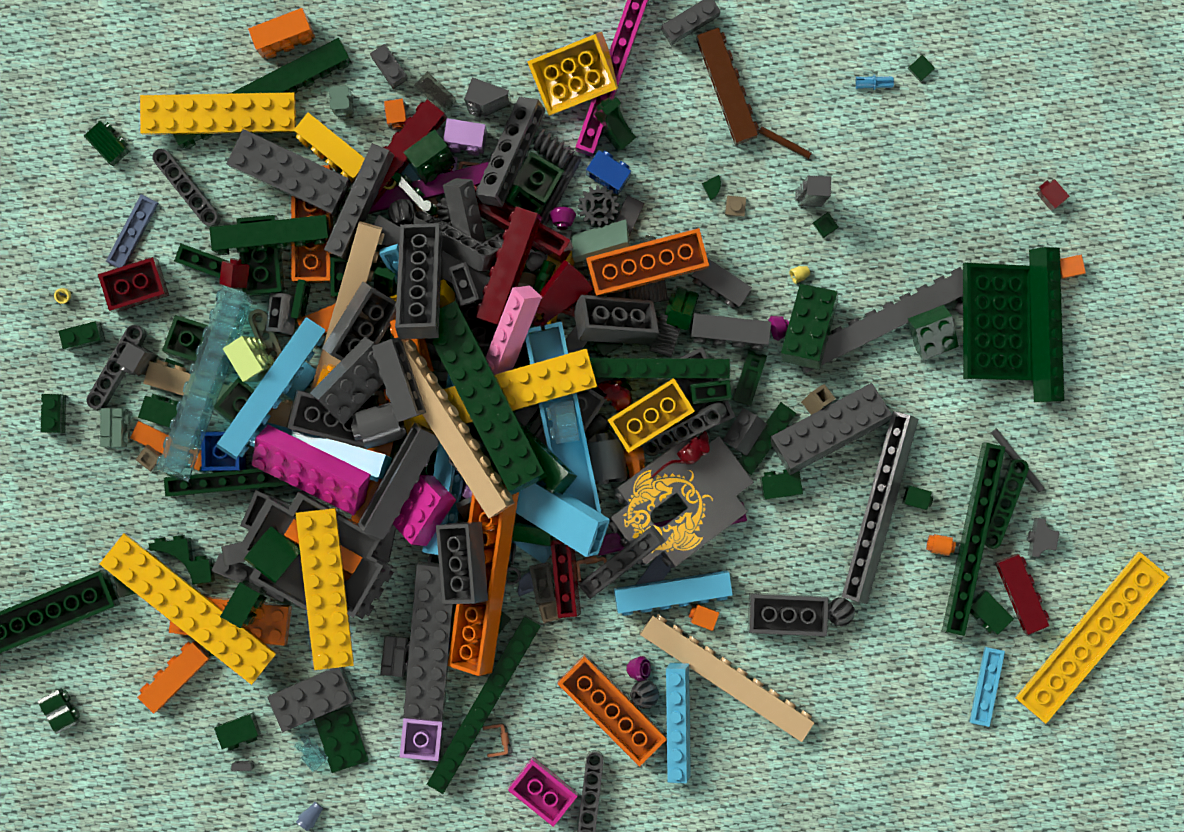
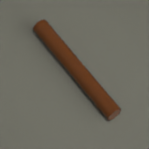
M761 126L760 132H758L807 159L812 154V152Z

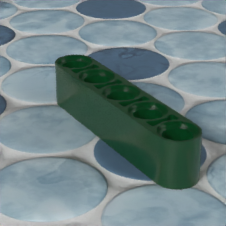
M1016 458L1009 463L992 508L985 546L990 549H996L1001 545L1028 474L1029 465L1022 459ZM1021 462L1023 470L1017 473L1014 470V466L1016 463ZM1014 480L1017 486L1014 490L1010 491L1007 485L1010 481ZM1007 498L1010 501V505L1008 508L1003 509L1000 505L1001 501ZM1000 516L1003 518V523L997 527L994 525V519ZM992 534L995 535L996 542L994 544H988V536Z

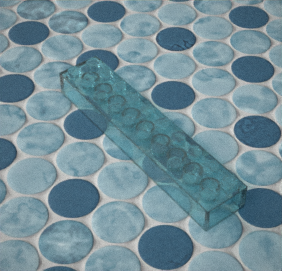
M222 286V289L217 292L216 306L210 311V322L203 331L204 339L202 345H199L197 348V359L190 367L189 373L191 375L189 381H186L184 384L183 398L178 401L176 407L177 415L170 423L171 431L169 437L165 438L163 454L158 457L156 463L157 470L161 473L189 482L214 411L213 406L218 400L231 363L222 348L240 337L252 304V300L245 292Z

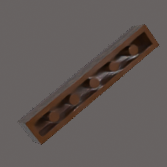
M719 28L697 35V44L735 146L757 138L758 132H760L757 122L752 120L751 114H753L750 103L746 104L744 98L746 92L744 86L739 85L738 79L740 76L737 68L732 66V53L725 47L727 41L724 32L720 33Z

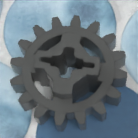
M597 185L596 190L589 187V193L583 191L584 198L579 197V201L582 204L578 205V209L583 210L579 215L580 217L585 216V223L590 220L591 226L597 223L598 227H601L603 222L605 225H608V220L614 221L612 215H618V211L615 208L619 207V203H615L618 200L617 196L612 197L613 190L607 192L606 186L601 190L599 185ZM596 194H601L602 196H601V197H595L594 195H596ZM609 200L612 206L611 211L606 207ZM586 202L591 205L588 212L586 210ZM595 203H602V209L597 208L596 210ZM596 215H602V216H603V218H594V217H595Z

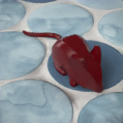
M620 379L599 383L598 387L606 394L604 399L611 401V405L618 412L632 405V393L627 388L621 386L622 381Z
M704 431L698 438L692 439L677 453L680 460L667 462L650 478L652 479L670 464L684 463L691 465L699 461L701 456L706 455L710 451L707 432Z

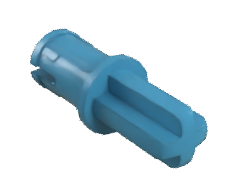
M873 75L870 77H856L855 79L856 89L873 88L875 90L876 88H892L894 86V78L892 76L876 77Z

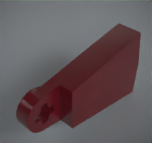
M566 260L562 262L539 293L542 298L535 315L537 313L541 314L542 319H536L534 315L532 324L536 327L546 325L548 321L575 303L581 295H586L593 289L585 277Z

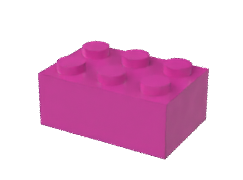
M420 474L419 481L414 484L410 491V497L404 502L400 515L395 518L393 525L411 545L427 546L436 532V525H441L456 499L434 476Z
M534 757L529 760L508 787L510 793L553 827L578 797L577 791Z

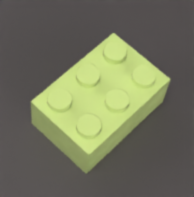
M241 336L222 348L243 382H259L275 362L274 358L271 355L268 356L265 351V343L257 337Z

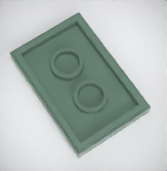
M627 220L572 235V258L574 262H580L591 256L629 247Z

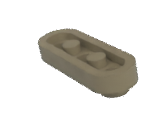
M255 309L248 316L249 324L254 336L262 339L265 343V351L268 356L271 351H276L277 356L274 358L276 361L282 352L280 343L275 333L265 330L267 328L266 321L268 320L267 313L261 309ZM262 316V321L257 323L256 317ZM265 333H268L270 336L268 340L263 339Z

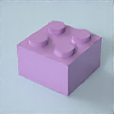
M447 118L444 142L448 145L451 152L460 153V150L468 151L469 155L479 156V153L484 154L487 136L485 124Z
M403 718L400 758L439 761L444 719L441 722Z

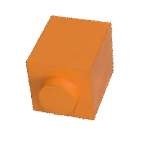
M403 98L384 101L387 125L392 127V129H402L404 122L407 120Z
M1082 254L1060 259L1061 279L1086 273Z
M697 604L696 607L692 606L688 617L691 618V623L713 631L719 612Z

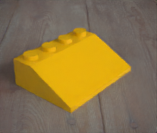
M602 31L527 61L548 115L618 89L610 52Z

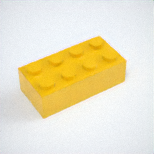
M308 112L294 129L297 134L296 138L305 147L308 148L310 145L312 147L310 150L321 160L325 157L327 159L325 162L336 172L341 170L340 174L349 178L352 184L355 182L365 158Z
M673 378L617 413L608 421L627 452L630 453L696 411L676 379Z

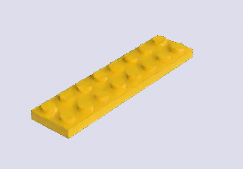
M295 93L140 95V133L142 135L241 133L243 129L251 133L295 132Z
M336 508L297 512L296 521L314 670L354 666Z

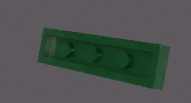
M782 402L779 403L766 421L765 428L748 455L742 454L738 460L743 469L750 475L753 474L771 449V436L784 430L796 414V412Z

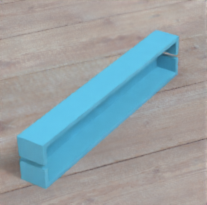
M562 322L544 325L546 331H542L541 326L529 328L525 340L530 364L568 354ZM577 393L539 403L548 449L577 475L565 492L601 513Z

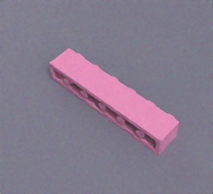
M531 286L515 287L511 290L486 355L494 374L513 370L542 298Z

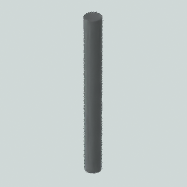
M997 428L990 432L1001 446L1006 447L1005 451L1012 460L1016 458L1021 459ZM1021 462L1016 463L1018 468L1022 471L1023 464ZM1029 469L1026 478L1038 492H1041L1044 486Z

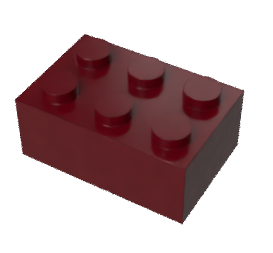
M154 257L98 274L108 309L113 313L170 296L159 260Z

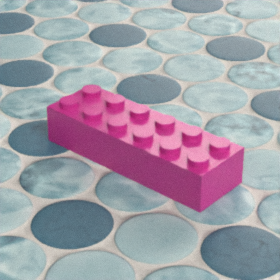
M267 425L255 439L252 466L352 515L365 503L371 474L270 425Z

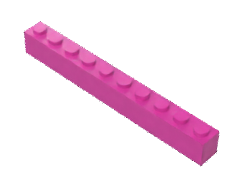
M627 0L609 50L617 86L620 84L649 0ZM617 89L592 99L575 151L594 157L604 126L593 113L598 110L596 106L603 100L615 98Z

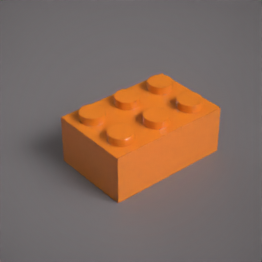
M303 8L248 28L257 52L262 58L266 57V59L277 56L276 53L280 51L289 52L298 44H310L312 39L316 38Z

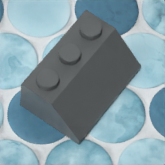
M472 77L464 98L471 115L479 118L481 115L486 117L510 106L509 90Z

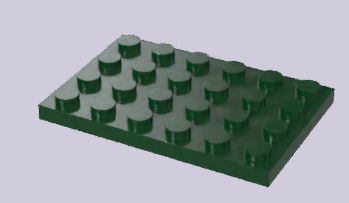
M963 263V379L1033 380L1030 266Z

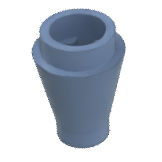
M314 802L298 816L299 819L296 823L306 831H309L310 828L313 829L324 808L317 802Z

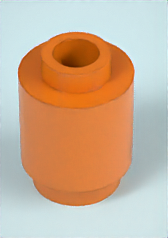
M937 534L929 535L926 550L931 551V553L950 556V553L955 551L956 542H953V537Z

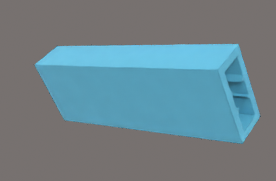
M538 481L519 491L516 509L518 515L585 557L599 553L610 521L609 518L566 492L563 495L557 492L551 493L545 488L546 483L543 481Z

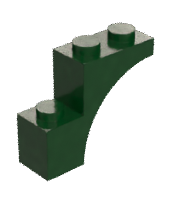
M615 97L613 99L607 98L596 106L598 110L593 114L607 130L603 134L615 149L620 151L630 144L636 136L625 122L620 110L621 102Z
M179 535L173 536V540L166 541V537L154 539V543H148L149 551L166 552L179 559L187 568L192 585L215 581L214 572L212 571V558L207 559V555L196 556L195 561H193L191 538Z

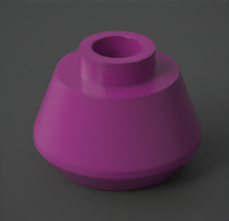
M556 207L550 212L553 224L560 230L568 229L576 218L575 211L569 207Z
M770 316L768 321L771 322L770 331L774 340L780 341L786 336L789 321L788 319L784 320L783 316Z
M639 656L630 660L626 671L630 678L641 682L649 678L651 665L645 656Z

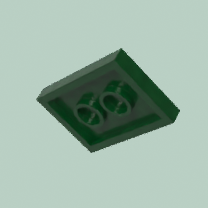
M351 705L314 719L331 773L369 761Z

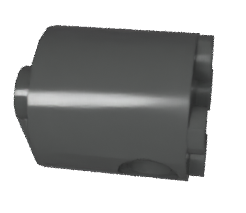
M391 402L355 412L351 425L355 440L366 449L401 440L407 436L404 422H397L393 416Z
M611 432L595 434L587 441L595 484L601 485L608 484L609 482L627 481L628 474L624 445L619 437Z

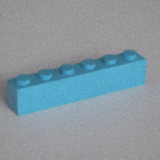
M727 570L613 588L616 610L618 613H622V616L632 615L633 611L637 610L645 613L651 612L652 608L656 607L664 610L670 609L671 605L679 604V607L689 606L690 602L697 601L698 604L708 603L709 599L716 598L717 601L727 600L728 596H733L730 574Z
M670 663L666 668L668 783H687L691 777L689 663Z

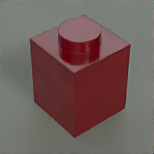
M1055 179L1051 182L1046 180L1038 187L1040 189L1037 193L1038 197L1051 211L1070 197Z
M230 258V261H222L219 284L230 288H247L249 265L242 263V260L237 258Z

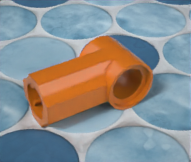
M643 446L636 448L630 453L624 449L629 478L645 468Z

